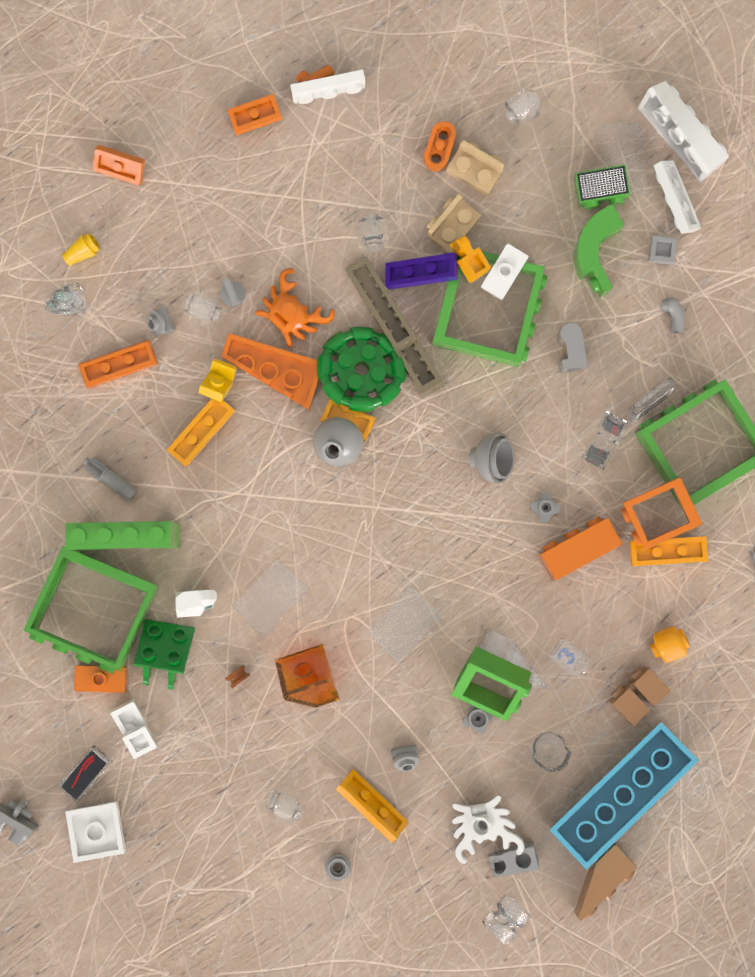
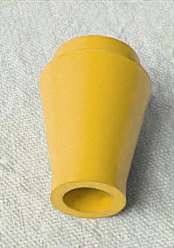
M91 233L81 234L62 253V257L69 266H72L77 262L97 255V251L101 248Z

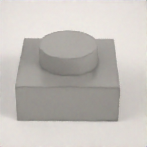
M653 235L650 241L648 262L673 265L675 263L678 239Z

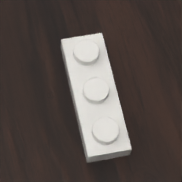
M363 69L291 84L293 102L307 104L316 98L331 99L340 93H358L361 89L365 88Z
M674 160L660 161L655 164L656 179L663 188L665 201L672 210L677 229L680 230L681 234L692 233L701 229Z

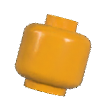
M669 626L653 634L654 643L650 644L655 658L661 657L666 663L686 656L687 648L690 647L685 632L682 628L678 630L676 626Z

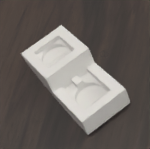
M134 698L111 710L110 714L123 734L122 739L134 759L157 748L155 739Z

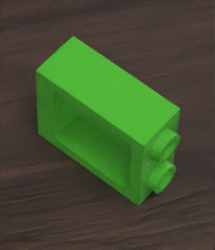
M475 646L457 677L451 695L507 721L512 713L516 714L522 703L521 698H527L531 690L532 684L529 683L531 672ZM479 672L515 689L511 698L507 699L471 682L475 673Z

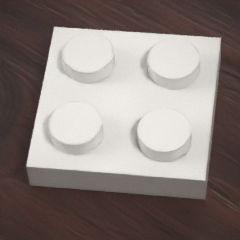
M118 801L65 811L74 863L124 854L126 852Z

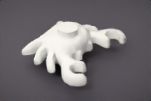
M500 795L486 803L476 805L454 803L452 805L455 810L464 812L463 815H459L452 821L453 824L463 822V825L454 834V837L457 839L463 832L465 833L464 839L459 843L455 851L456 858L462 864L467 863L463 850H468L472 855L476 853L473 840L481 844L486 839L495 841L498 835H501L504 849L510 847V842H515L518 845L516 854L521 855L524 851L525 844L523 839L506 828V826L511 829L516 827L512 820L502 816L508 815L510 810L495 808L501 801Z

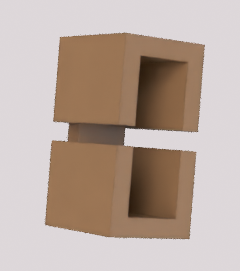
M639 667L629 676L631 679L629 683L624 687L622 685L618 686L611 693L612 698L609 700V703L633 726L651 711L633 692L634 689L648 704H652L654 707L671 691L647 667L643 669Z

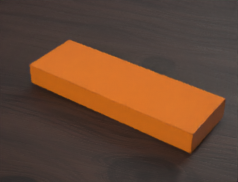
M146 340L80 363L78 366L85 386L89 389L158 365L150 340Z

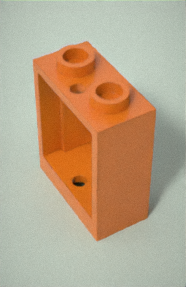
M677 477L622 502L624 508L620 509L626 523L632 522L635 531L631 532L636 545H642L645 550L702 525L681 477ZM673 488L688 523L647 540L632 506Z

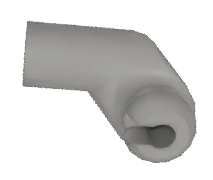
M672 297L670 299L665 298L661 303V309L664 312H669L672 316L670 332L681 334L684 328L685 310L678 299Z

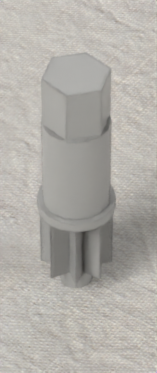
M87 457L83 461V464L86 465L84 469L126 500L131 501L136 495L137 488L93 457L90 460Z

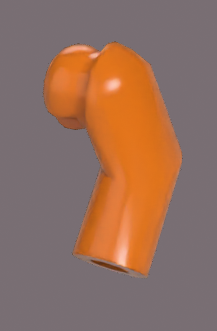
M326 65L310 75L307 71H302L297 75L296 80L301 83L334 76V71L330 65Z

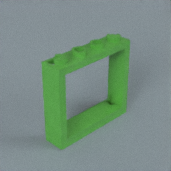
M482 251L490 265H494L500 256ZM525 262L520 270L521 273L533 275L534 280L515 354L445 336L462 271L459 265L458 280L448 281L432 345L519 367L521 362H526L530 347H526L528 337L532 338L536 324L532 323L533 314H538L542 299H538L539 290H544L548 277L543 275L545 267Z
M716 379L702 387L704 389L703 393L696 396L695 392L681 400L683 405L675 409L672 405L660 412L662 418L655 422L650 418L639 425L641 430L635 433L665 483L677 478L650 433L718 392L755 449V425L726 379L717 383ZM755 454L690 493L689 496L693 505L755 468ZM673 488L669 489V490L671 491L672 495L674 496V498L676 499L677 503H678L679 506L681 507V505H680V503H679V501H678V499H677V497H676V495H675V493H674Z
M62 546L23 631L30 633L29 639L43 644L44 640L54 643L52 649L66 654L70 650L77 653L75 658L90 664L91 660L101 663L99 668L112 674L114 670L122 672L159 587ZM70 561L146 593L116 661L39 629Z

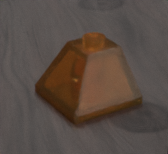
M323 644L275 659L284 700L314 708L340 700Z

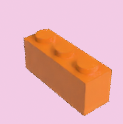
M598 516L586 523V529L579 532L576 528L564 535L565 540L557 544L554 540L542 547L543 552L538 555L552 581L566 576L623 545L609 518L601 520Z

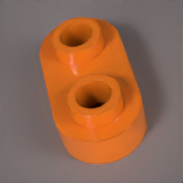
M438 122L432 128L424 153V164L431 171H441L448 164L456 138L455 127L449 122ZM446 134L448 138L442 140L439 138V135ZM437 156L440 158V162L434 163L432 158Z

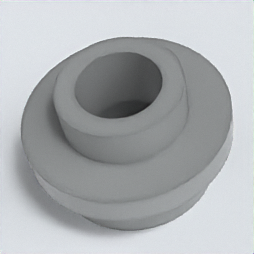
M334 854L328 858L325 870L331 879L340 881L349 875L351 864L346 856ZM335 863H341L343 865V869L340 871H336L333 865Z

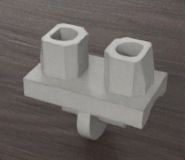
M24 798L19 804L10 800L7 807L0 803V833H2L6 824L14 828L9 840L17 846L22 845L39 827L38 824L29 820L33 812L26 809L28 800Z

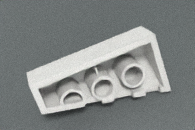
M664 81L647 90L638 109L699 182H702L729 158L725 146L712 137L708 126L704 123L701 124L696 118L692 107L687 104L685 105L680 99L675 87L669 86Z

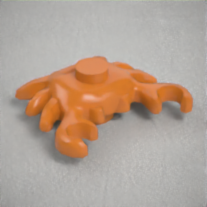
M293 268L284 269L280 273L279 283L281 290L279 295L276 293V287L271 286L273 303L267 297H263V302L269 312L264 310L255 311L256 315L268 319L281 331L289 348H292L293 345L290 334L305 341V336L299 330L315 333L317 328L307 326L309 323L329 324L335 317V310L333 309L330 310L328 317H322L320 315L322 310L320 306L309 315L307 314V306L302 305L296 295H288L289 291L297 286V282L293 281L290 283L285 279L288 274H294Z

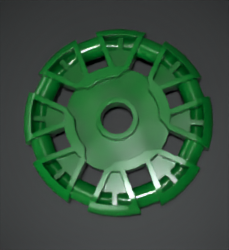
M350 327L349 331L337 332L323 345L322 355H318L317 377L323 384L322 389L325 394L337 405L347 406L351 411L369 412L374 411L375 407L388 405L400 393L401 383H404L406 379V368L403 359L398 357L384 333L379 334L374 331V328ZM353 340L355 346L348 348L346 342ZM369 340L377 343V347L375 348L373 345L368 344ZM332 355L338 357L337 363L331 360ZM390 356L391 359H392V362L389 363V364H386L384 358H387V357ZM357 365H364L367 367L368 373L359 375L355 372L354 368ZM337 375L338 382H332L331 377ZM385 377L392 380L391 384L383 382ZM347 389L356 392L353 398L345 395ZM375 392L376 397L370 398L368 394Z

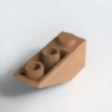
M615 843L589 867L574 911L580 921L585 917H591L597 910L596 906L601 901L610 899L616 892L615 888L621 882L629 881L635 873L634 870L637 867Z

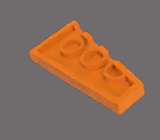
M228 333L221 355L224 360L310 411L319 382L316 370L317 360Z

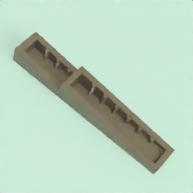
M365 257L346 268L348 276L381 331L391 343L398 357L403 359L406 373L421 398L423 399L444 387L443 380L368 258Z

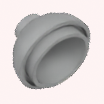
M334 417L323 421L318 426L314 434L313 445L316 454L323 462L331 466L343 467L354 462L361 454L363 436L353 422L345 418ZM331 445H336L339 448V450H332Z
M503 433L488 435L479 443L477 448H472L469 453L470 465L477 468L480 475L488 482L503 483L513 470L515 459L513 445Z

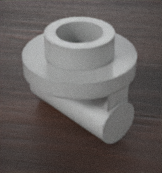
M232 278L224 280V286L220 292L222 301L230 307L239 306L243 303L246 295L243 286L238 282H233Z
M165 307L149 313L147 326L155 335L169 334L175 331Z
M416 744L391 750L395 768L408 772L418 765L419 757L417 756Z

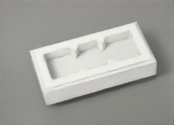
M507 243L480 288L503 300L529 256Z

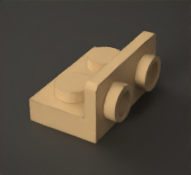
M462 140L458 151L446 169V173L488 197L503 173L505 164L502 163L498 156L494 154L488 155L481 151L480 146L476 143Z
M460 193L455 199L450 197L443 206L445 211L440 217L435 216L427 226L429 229L427 237L446 253H453L450 244L464 235L467 236L482 216L463 201V196Z

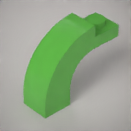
M613 204L597 212L587 222L578 237L574 250V265L579 280L589 276L588 282L594 293L597 292L600 297L608 294L613 286L600 264L598 257L599 246L604 240L619 233L625 226Z

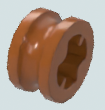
M244 665L225 678L226 681L231 682V688H234L250 676V673L244 671Z

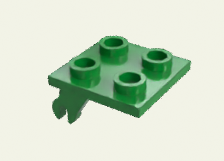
M145 619L133 661V666L143 667V685H149L151 670L155 668L168 671V689H174L176 673L184 674L195 627Z

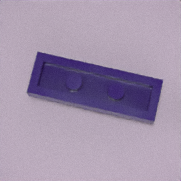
M453 252L385 263V287L391 290L458 280V255Z

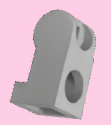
M575 323L565 324L558 333V341L563 346L565 358L559 362L560 373L585 370L588 367L582 330Z
M525 842L524 851L521 855L516 854L518 846L488 854L492 875L494 877H502L539 870V861L534 842Z

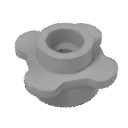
M543 493L541 498L537 502H532L530 506L531 510L536 512L543 523L549 522L550 517L553 514H558L561 510L560 505L551 499L550 493ZM544 505L548 506L547 510L543 509Z
M470 705V712L463 719V723L466 727H472L482 734L486 732V726L489 720L493 718V715ZM477 716L480 717L479 721H476L475 719Z

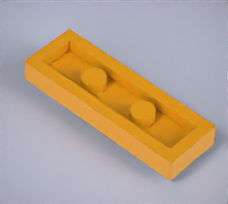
M211 399L166 451L187 468L236 411L224 400L220 402Z
M706 536L671 538L646 550L642 545L637 546L635 541H629L631 566L708 562Z
M354 769L347 774L336 788L344 798L391 842L398 838L409 822Z

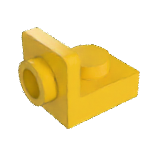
M214 359L211 363L210 372L201 383L198 393L222 402L233 385L237 368L221 360Z

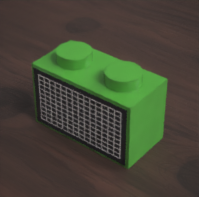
M626 164L575 173L574 182L578 208L585 207V210L599 208L600 204L603 203L613 204L614 206L625 203L624 200L628 199L630 195Z

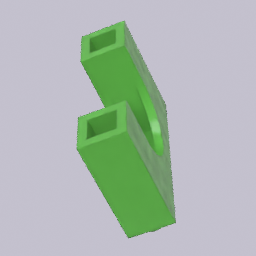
M172 521L66 523V549L78 551L119 548L180 549V524Z

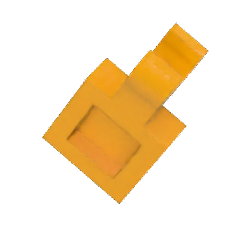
M465 235L450 244L452 251L461 257L457 263L469 283L477 280L492 269L480 248L478 247L473 250Z

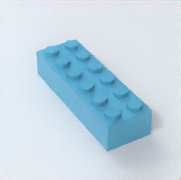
M660 722L569 810L550 831L587 870L699 760Z

